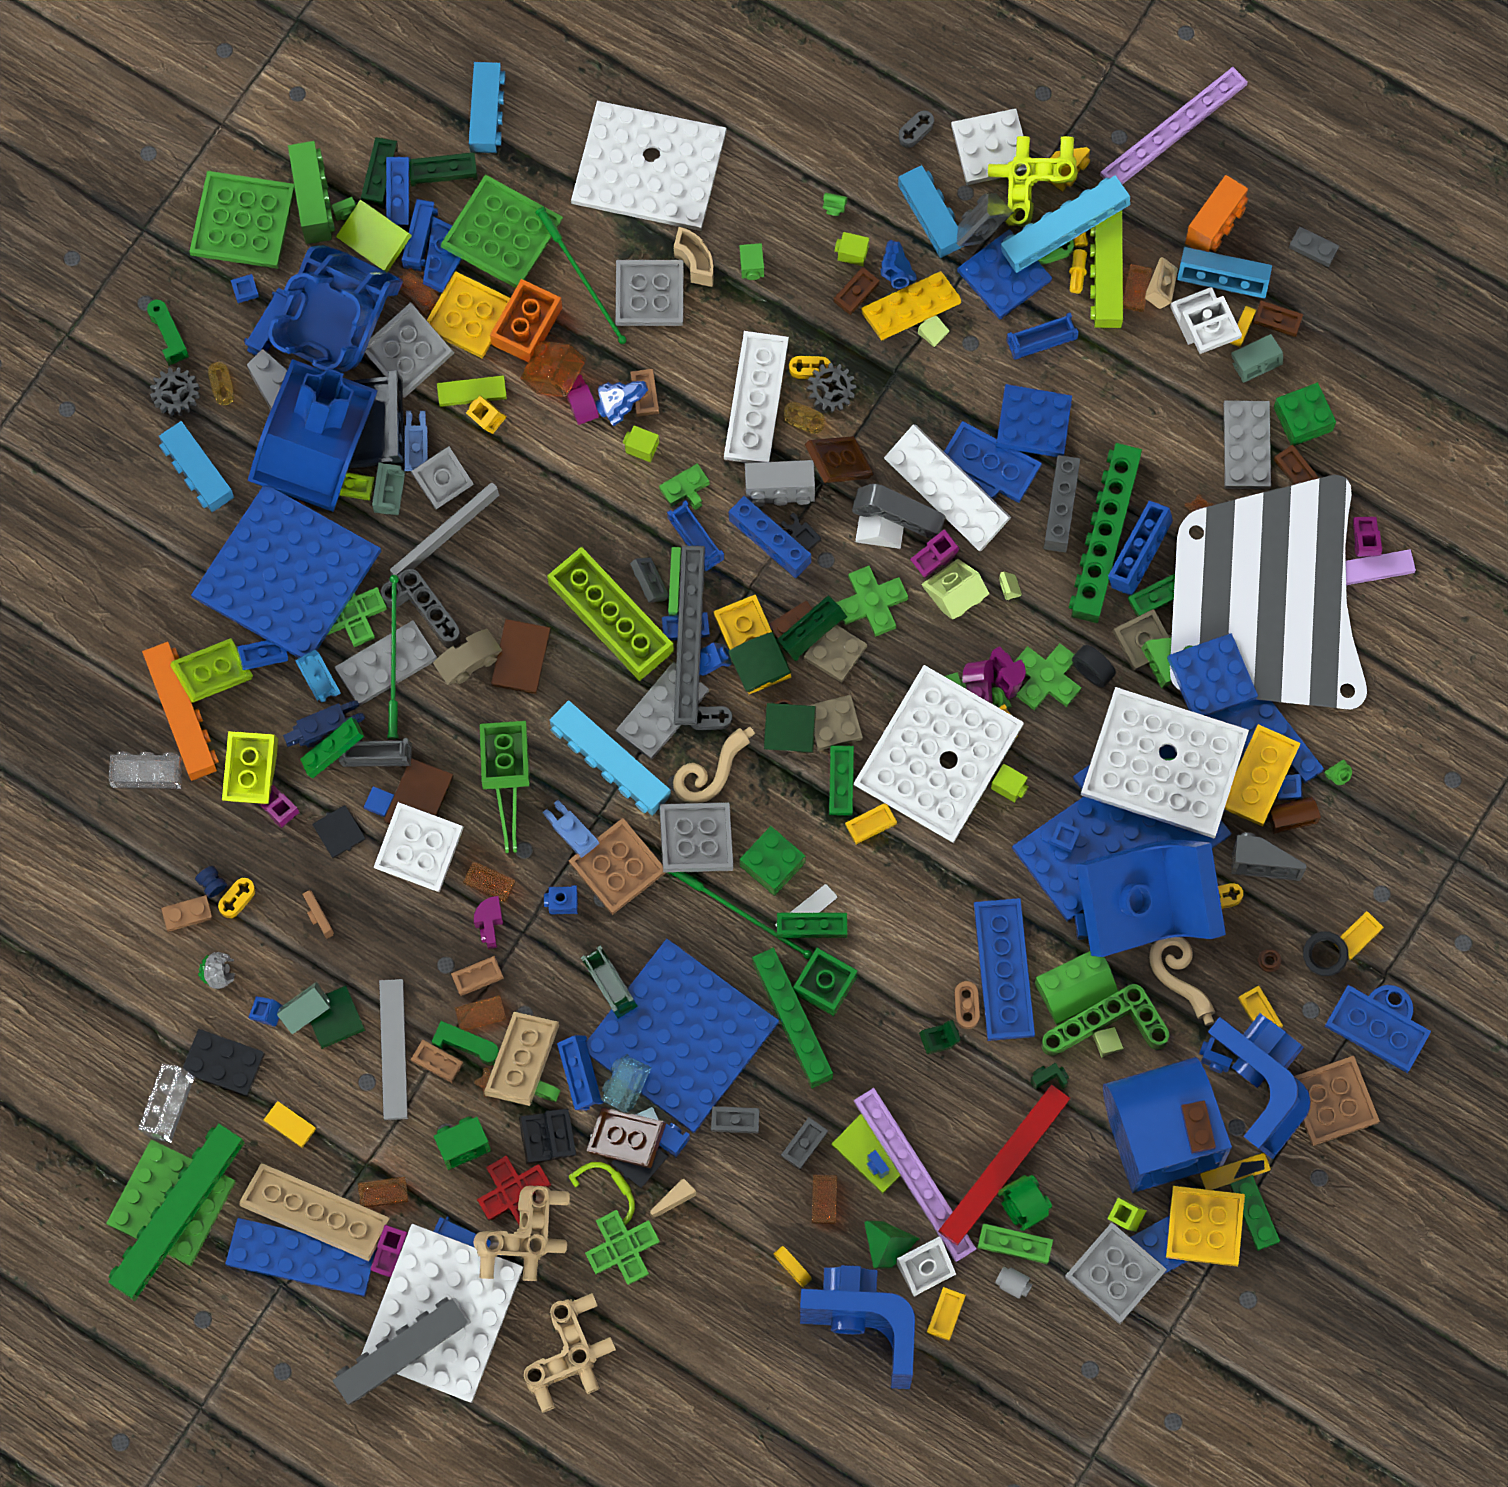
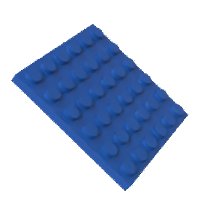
M263 486L191 596L292 655L301 658L313 650H318L381 553V548L278 490Z
M666 939L628 987V991L638 1007L620 1018H617L611 1009L586 1041L592 1059L692 1133H695L712 1111V1106L715 1107L779 1024V1020L670 940Z

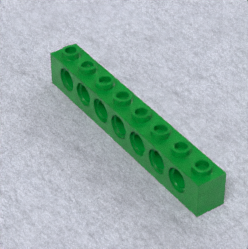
M1116 443L1114 450H1109L1106 463H1110L1109 471L1104 470L1101 481L1102 484H1105L1103 491L1098 492L1096 504L1100 505L1098 512L1093 511L1090 525H1094L1093 533L1088 532L1085 546H1089L1087 554H1082L1080 567H1084L1082 575L1077 574L1074 585L1075 588H1078L1077 595L1071 596L1069 609H1073L1071 617L1094 623L1099 621L1109 582L1108 575L1113 567L1141 458L1142 449ZM1123 467L1126 469V472L1118 473L1115 468ZM1113 487L1119 488L1121 493L1113 494L1110 489ZM1112 508L1116 513L1109 515L1104 510ZM1107 529L1111 534L1104 536L1099 533V530ZM1102 550L1105 555L1101 557L1096 556L1094 551ZM1097 571L1100 576L1093 578L1088 572ZM1087 591L1092 592L1094 597L1091 599L1085 598L1083 593Z

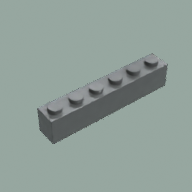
M446 1297L435 1304L436 1310L430 1314L428 1311L423 1312L415 1318L417 1323L411 1327L406 1324L395 1332L397 1334L395 1338L390 1341L386 1338L378 1343L376 1351L370 1355L368 1352H365L356 1358L357 1364L351 1368L347 1365L335 1373L337 1377L332 1381L347 1404H353L470 1324V1319L456 1298L449 1300Z

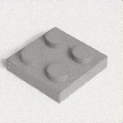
M449 446L410 471L435 509H438L474 485Z

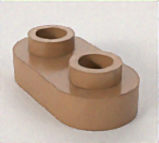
M964 981L955 988L956 1021L960 1027L972 1029L978 1024L980 1018L978 989L972 982ZM967 991L971 996L964 998L962 993ZM969 1014L972 1020L965 1021L963 1016Z

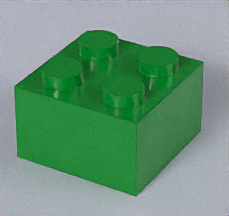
M1318 382L1276 398L1273 408L1290 445L1296 446L1334 430L1336 420Z
M772 826L740 858V867L773 896L806 863V856Z
M816 948L793 989L796 996L834 1017L857 979L858 970Z
M472 1116L461 1119L459 1125L452 1128L445 1126L437 1130L436 1135H433L447 1170L492 1152L478 1117L472 1118Z

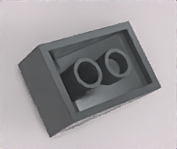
M985 193L977 200L978 205L973 210L969 209L963 214V220L958 224L957 245L959 247L984 243L1014 213L997 193Z
M1253 833L1237 835L1233 846L1231 874L1301 881L1306 870L1305 863L1265 839L1255 837Z

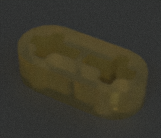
M215 362L208 369L213 395L217 403L228 405L234 399L230 373L224 363ZM218 369L223 372L221 373L222 380L218 381L217 375H215ZM223 386L225 388V391L227 392V397L222 398V396L220 395V387Z
M790 402L784 408V419L787 423L813 434L823 430L825 420L819 411L797 402ZM794 409L798 410V415L790 417V412H793ZM817 418L819 424L811 426V421Z

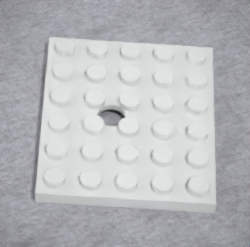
M597 101L571 204L701 231L726 135V128ZM656 148L660 152V157L654 160V162L646 161L643 156L646 149Z
M924 665L853 785L954 843L1023 727L1024 722ZM952 751L957 755L958 762L954 768L946 769L941 766L940 757L944 752Z
M1115 687L1080 795L1215 838L1249 730ZM1166 744L1172 745L1177 752L1176 758L1171 761L1162 759L1159 755L1160 747Z
M411 1224L362 1354L368 1352L370 1355L377 1350L376 1345L386 1338L389 1341L397 1336L395 1332L406 1324L411 1327L417 1323L415 1318L425 1311H428L430 1314L436 1310L435 1304L446 1297L449 1300L456 1298L471 1323L397 1374L472 1403L524 1266L497 1256L495 1257L494 1279L479 1278L480 1256H478L475 1247Z

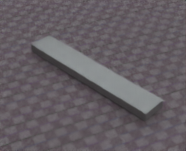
M493 483L486 486L390 569L391 575H398L407 569L417 567L499 496L498 488Z
M403 979L379 980L384 1120L408 1119Z

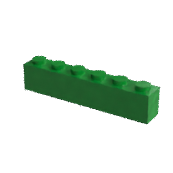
M774 947L753 956L752 964L811 1089L832 1080L833 1072Z

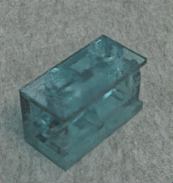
M628 1054L620 1059L617 1058L611 1068L613 1074L611 1079H608L602 1088L604 1094L601 1099L624 1113L634 1108L652 1068L633 1058L628 1059Z

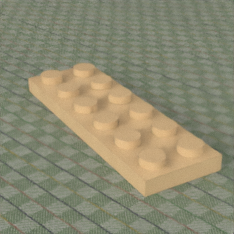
M263 1163L260 1164L240 1200V1206L367 1261L370 1260L378 1245L384 1225L390 1223V1218Z

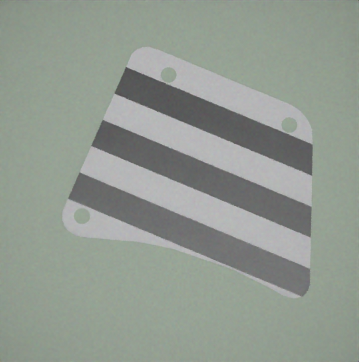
M1330 475L1205 507L1190 513L1180 525L1177 536L1171 654L1182 651L1188 645L1196 646L1232 633L1258 694L1257 700L1341 709L1359 707L1366 698L1367 686L1352 637L1346 599L1345 543L1352 496L1351 485L1348 480L1340 475ZM1194 525H1198L1204 530V536L1199 540H1195L1189 535V529ZM1170 666L1171 681L1174 684V686L1180 690ZM1348 683L1355 688L1353 697L1345 698L1341 695L1340 688L1343 684Z

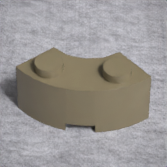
M488 629L478 631L466 637V643L457 649L454 646L450 647L433 662L447 685L453 683L461 684L475 670L483 666L488 667L497 660L496 657L502 649Z

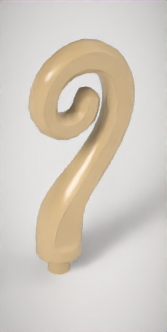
M748 727L742 731L739 728L728 737L721 749L715 778L704 790L699 792L689 791L685 786L684 779L689 773H695L698 776L695 786L697 788L703 787L708 781V774L705 768L696 763L683 765L676 772L673 780V788L678 798L687 803H704L714 798L727 781L735 755L750 743L749 738L755 734L753 729Z
M1184 937L1155 941L1150 949L1149 959L1156 977L1169 989L1188 999L1193 1006L1197 1018L1203 1019L1205 1026L1213 1024L1212 1015L1215 1013V1010L1209 998L1198 988L1171 975L1162 962L1163 950L1168 946L1174 945L1182 950L1183 956L1180 959H1176L1173 955L1168 954L1165 958L1167 965L1173 969H1183L1188 966L1193 955L1189 942Z

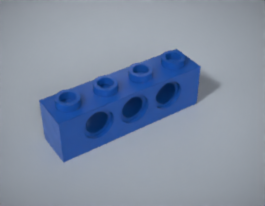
M745 496L729 510V521L795 579L811 564V553Z
M1150 500L1148 501L1108 575L1113 589L1128 595L1134 594L1173 522L1170 508Z

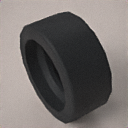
M1083 645L1072 657V662L1076 669L1089 682L1100 688L1105 687L1116 674L1111 662L1092 646Z
M1321 931L1313 934L1306 941L1303 948V958L1306 966L1312 972L1321 976H1332L1339 973L1346 966L1348 948L1345 941L1339 935L1330 931ZM1322 940L1334 942L1340 951L1338 962L1329 968L1318 966L1312 958L1313 947Z

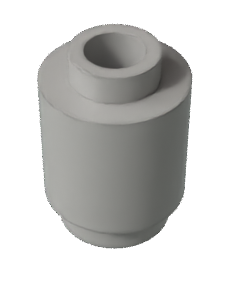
M1003 1267L995 1284L1000 1286L1001 1290L1018 1299L1022 1295L1027 1297L1033 1285L1029 1283L1030 1277L1011 1267L1009 1269Z

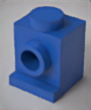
M577 886L549 887V893H544V907H549V914H578ZM564 896L565 899L559 902L556 900V897Z
M670 1123V1125L666 1124L659 1146L677 1158L690 1140V1134L685 1132L682 1135V1130L675 1124Z

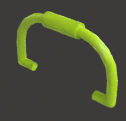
M590 1162L569 1175L570 1181L576 1188L580 1185L576 1177L591 1168L607 1170L629 1201L627 1216L622 1220L624 1225L632 1219L635 1211V1200L631 1193L632 1189L619 1171L603 1162Z

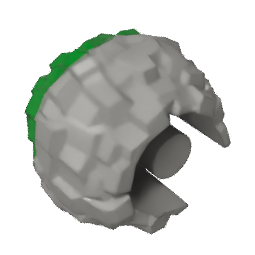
M221 952L206 955L199 967L198 976L200 980L214 989L228 986L229 983L234 981L235 973H229L230 966L225 964V962L234 961V959H231L228 954Z

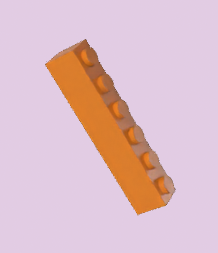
M165 642L142 651L191 781L216 772L215 764L219 761L215 751H210L207 743L211 742L207 730H202L199 724L203 722L199 709L194 710L191 700L170 666L172 661L179 659L176 648L171 649L169 643Z

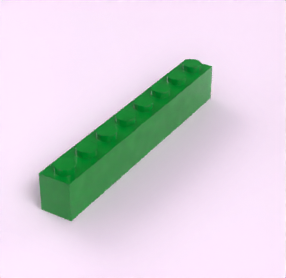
M219 1123L216 1128L212 1127L205 1137L207 1141L202 1148L198 1147L192 1155L193 1161L189 1167L185 1166L178 1175L179 1181L175 1187L171 1186L164 1196L166 1200L161 1207L157 1206L150 1216L152 1220L147 1227L143 1226L136 1236L138 1240L134 1246H129L122 1256L124 1260L120 1266H115L109 1274L110 1280L108 1283L134 1302L245 1144L242 1138Z

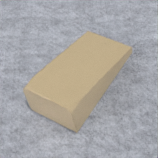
M1163 257L1159 259L1145 295V299L1159 309L1172 303L1178 268Z
M681 1179L650 1211L651 1218L654 1219L696 1196V1190L685 1179Z

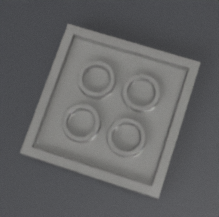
M616 260V326H683V260Z
M411 302L370 338L365 351L385 377H388V371H398L403 378L404 398L455 353Z
M729 803L660 804L663 872L733 871Z
M1111 1222L1065 1275V1278L1120 1325L1167 1269Z

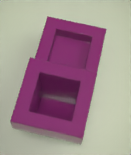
M581 374L560 382L578 425L599 417L590 389Z
M1354 517V549L1356 556H1381L1382 544L1380 531H1378L1377 517Z
M945 529L927 542V546L910 559L924 578L941 565L945 566L959 551V547Z
M999 646L993 649L989 660H993V669L998 675L995 684L1003 690L1006 698L1009 700L1019 692L1026 674V668L1021 659L1013 662L1010 655L1005 653Z
M993 660L967 663L963 669V683L966 684L967 690L993 704L991 683H995Z
M273 784L269 804H259L280 828L284 827L300 813L297 807Z
M499 896L490 897L481 902L474 913L475 928L484 927V929H480L482 943L486 942L488 949L497 948L494 925L503 924Z
M384 1225L377 1245L378 1249L370 1269L371 1271L388 1277L392 1276L408 1232Z

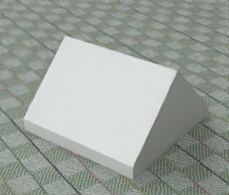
M879 515L871 517L859 516L855 542L901 549L904 527Z
M940 1236L897 1258V1266L913 1296L956 1275Z

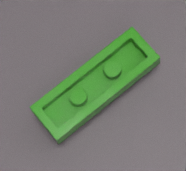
M672 547L669 616H676L679 613L681 547Z
M983 1223L978 1248L1048 1264L1053 1239Z

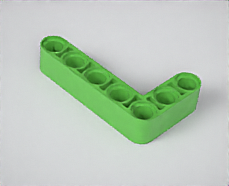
M1132 984L1048 1031L1042 1040V1050L1046 1055L1056 1056L1090 1037L1094 1032L1104 1029L1128 1014L1149 1047L1154 1050H1160L1166 1046L1169 1039V1031L1143 988L1137 984ZM1129 993H1136L1140 1000L1132 1002L1128 999L1127 995ZM1115 1004L1119 1007L1120 1011L1118 1013H1111L1108 1011L1107 1006ZM1144 1012L1149 1013L1152 1020L1144 1022L1140 1019L1139 1015ZM1089 1016H1096L1099 1019V1023L1091 1025L1088 1023L1087 1018ZM1070 1027H1075L1078 1029L1079 1034L1075 1037L1070 1036L1066 1030ZM1159 1032L1164 1036V1040L1157 1042L1152 1038V1034ZM1048 1039H1055L1058 1041L1059 1046L1051 1048L1047 1045L1046 1041Z

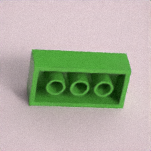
M314 141L288 145L305 243L311 244L332 240L331 232L335 231V226L331 213L332 208L328 195V185L321 149H316Z

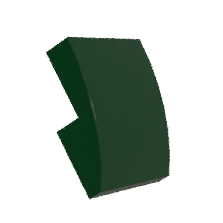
M774 632L751 639L728 651L746 692L750 693L768 682L773 683L792 673Z
M767 703L764 749L813 752L816 706Z
M346 985L326 994L330 1000V1008L310 1022L321 1049L365 1031Z

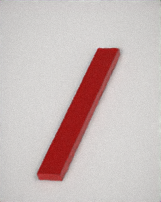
M1052 1084L939 1229L938 1232L956 1246L960 1244L997 1196L998 1191L1003 1188L1070 1101V1097Z

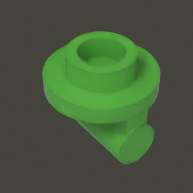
M831 193L824 194L823 209L827 210L826 214L839 216L840 212H845L847 197Z
M993 687V705L999 708L1005 704L1007 709H1010L1012 706L1003 690L999 687Z
M1343 759L1326 770L1324 774L1336 785H1342L1351 778L1352 768Z

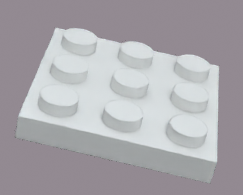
M1011 109L951 122L966 185L1004 178L988 177V164H1008L1016 156L1017 137L1023 136L1017 110ZM1025 165L1020 166L1017 170V175L1026 173L1027 167Z
M398 802L374 868L440 892L464 826Z

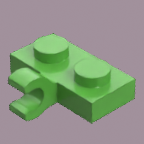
M697 463L659 485V489L671 507L687 498L693 509L697 510L703 505L701 504V498L696 492L710 485V482Z

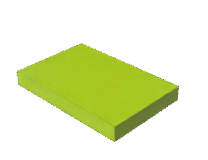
M360 200L336 237L379 268L388 272L412 235Z
M231 638L174 660L170 664L192 703L249 681L253 677L250 669H242L237 647Z
M862 1114L831 1144L882 1194L900 1177L899 1172ZM874 1150L877 1151L889 1168V1174L882 1179L878 1174L874 1176L866 1165L868 1163V1154Z

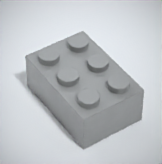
M813 460L745 463L746 498L755 506L761 507L769 503L783 506L791 502L805 505L815 501Z

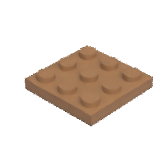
M624 818L596 838L599 845L581 858L576 854L568 860L569 864L612 915L667 873L663 872L661 862Z
M1354 1056L1294 1076L1304 1084L1310 1095L1311 1106L1303 1124L1312 1146L1380 1122Z

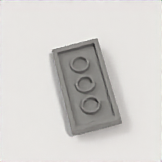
M1224 401L1225 489H1270V401Z
M413 620L396 630V684L437 659V656ZM391 634L335 666L336 672L360 706L391 688Z
M675 662L667 668L615 730L617 735L651 761L681 726L674 725ZM699 682L698 705L709 693V688Z

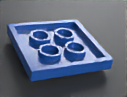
M1010 229L957 268V272L999 320L1052 281V277L1038 261L1017 273L1014 271L1001 249L1003 240L1013 234Z
M1005 384L996 447L1052 457L1064 456L1072 395Z
M1232 633L1170 654L1167 657L1189 711L1208 716L1258 697Z

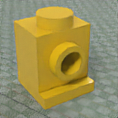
M482 396L475 399L466 412L483 429L492 434L507 417Z

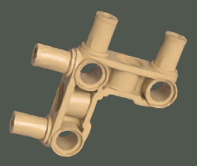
M546 1186L524 1187L520 1192L518 1203L520 1222L517 1232L508 1234L507 1231H482L474 1238V1247L477 1250L478 1256H480L479 1278L494 1279L495 1257L497 1255L521 1256V1259H523V1281H537V1268L540 1257L546 1253H565L567 1250V1241L565 1239L548 1238L549 1205H568L570 1201L569 1192L550 1190ZM534 1191H535V1193H536V1200H535V1202L533 1201V1198H532V1195H533ZM488 1237H489L490 1240H491V1244H490L489 1248L487 1247V1244H486V1241H487ZM531 1240H533L534 1243L532 1250L530 1249Z
M593 1293L574 1301L572 1299L557 1301L552 1305L550 1310L552 1323L556 1333L560 1334L564 1344L563 1350H561L560 1354L546 1360L544 1358L537 1360L524 1370V1379L529 1392L535 1394L542 1413L555 1408L548 1390L549 1385L572 1375L580 1376L587 1394L600 1389L592 1370L594 1363L597 1361L596 1358L613 1352L616 1349L611 1337L590 1345V1343L587 1344L577 1317L578 1314L597 1307ZM559 1308L568 1310V1315L564 1319H558L555 1316V1312ZM577 1352H583L586 1354V1359L582 1363H576L573 1360V1356ZM532 1371H539L542 1376L539 1381L532 1382L528 1378L529 1374Z

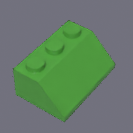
M1091 951L1036 977L1035 986L1056 1025L1080 1014L1118 992L1105 957L1091 956Z

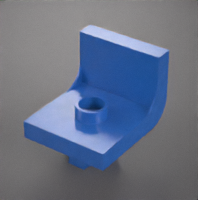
M292 359L264 426L247 481L274 488L283 494L334 512L348 468L378 390L342 378L343 373L326 368L323 371Z
M1187 840L1158 841L1076 864L1091 956L1104 957L1167 938L1196 937L1214 939L1226 935L1212 846L1209 842Z
M1261 1013L1243 1035L1219 1017L1208 1033L1239 1057L1231 1068L1256 1088L1265 1079L1269 1084V1103L1244 1137L1271 1159H1274L1307 1117L1310 1110L1311 1099L1307 1088L1287 1070L1304 1047Z
M844 1265L835 1268L824 1267L823 1290L801 1289L800 1324L831 1325V1332L839 1334L865 1333V1327L879 1330L888 1338L892 1347L891 1388L910 1389L913 1376L915 1316L911 1305L897 1294L876 1292L877 1270L864 1269L861 1266Z

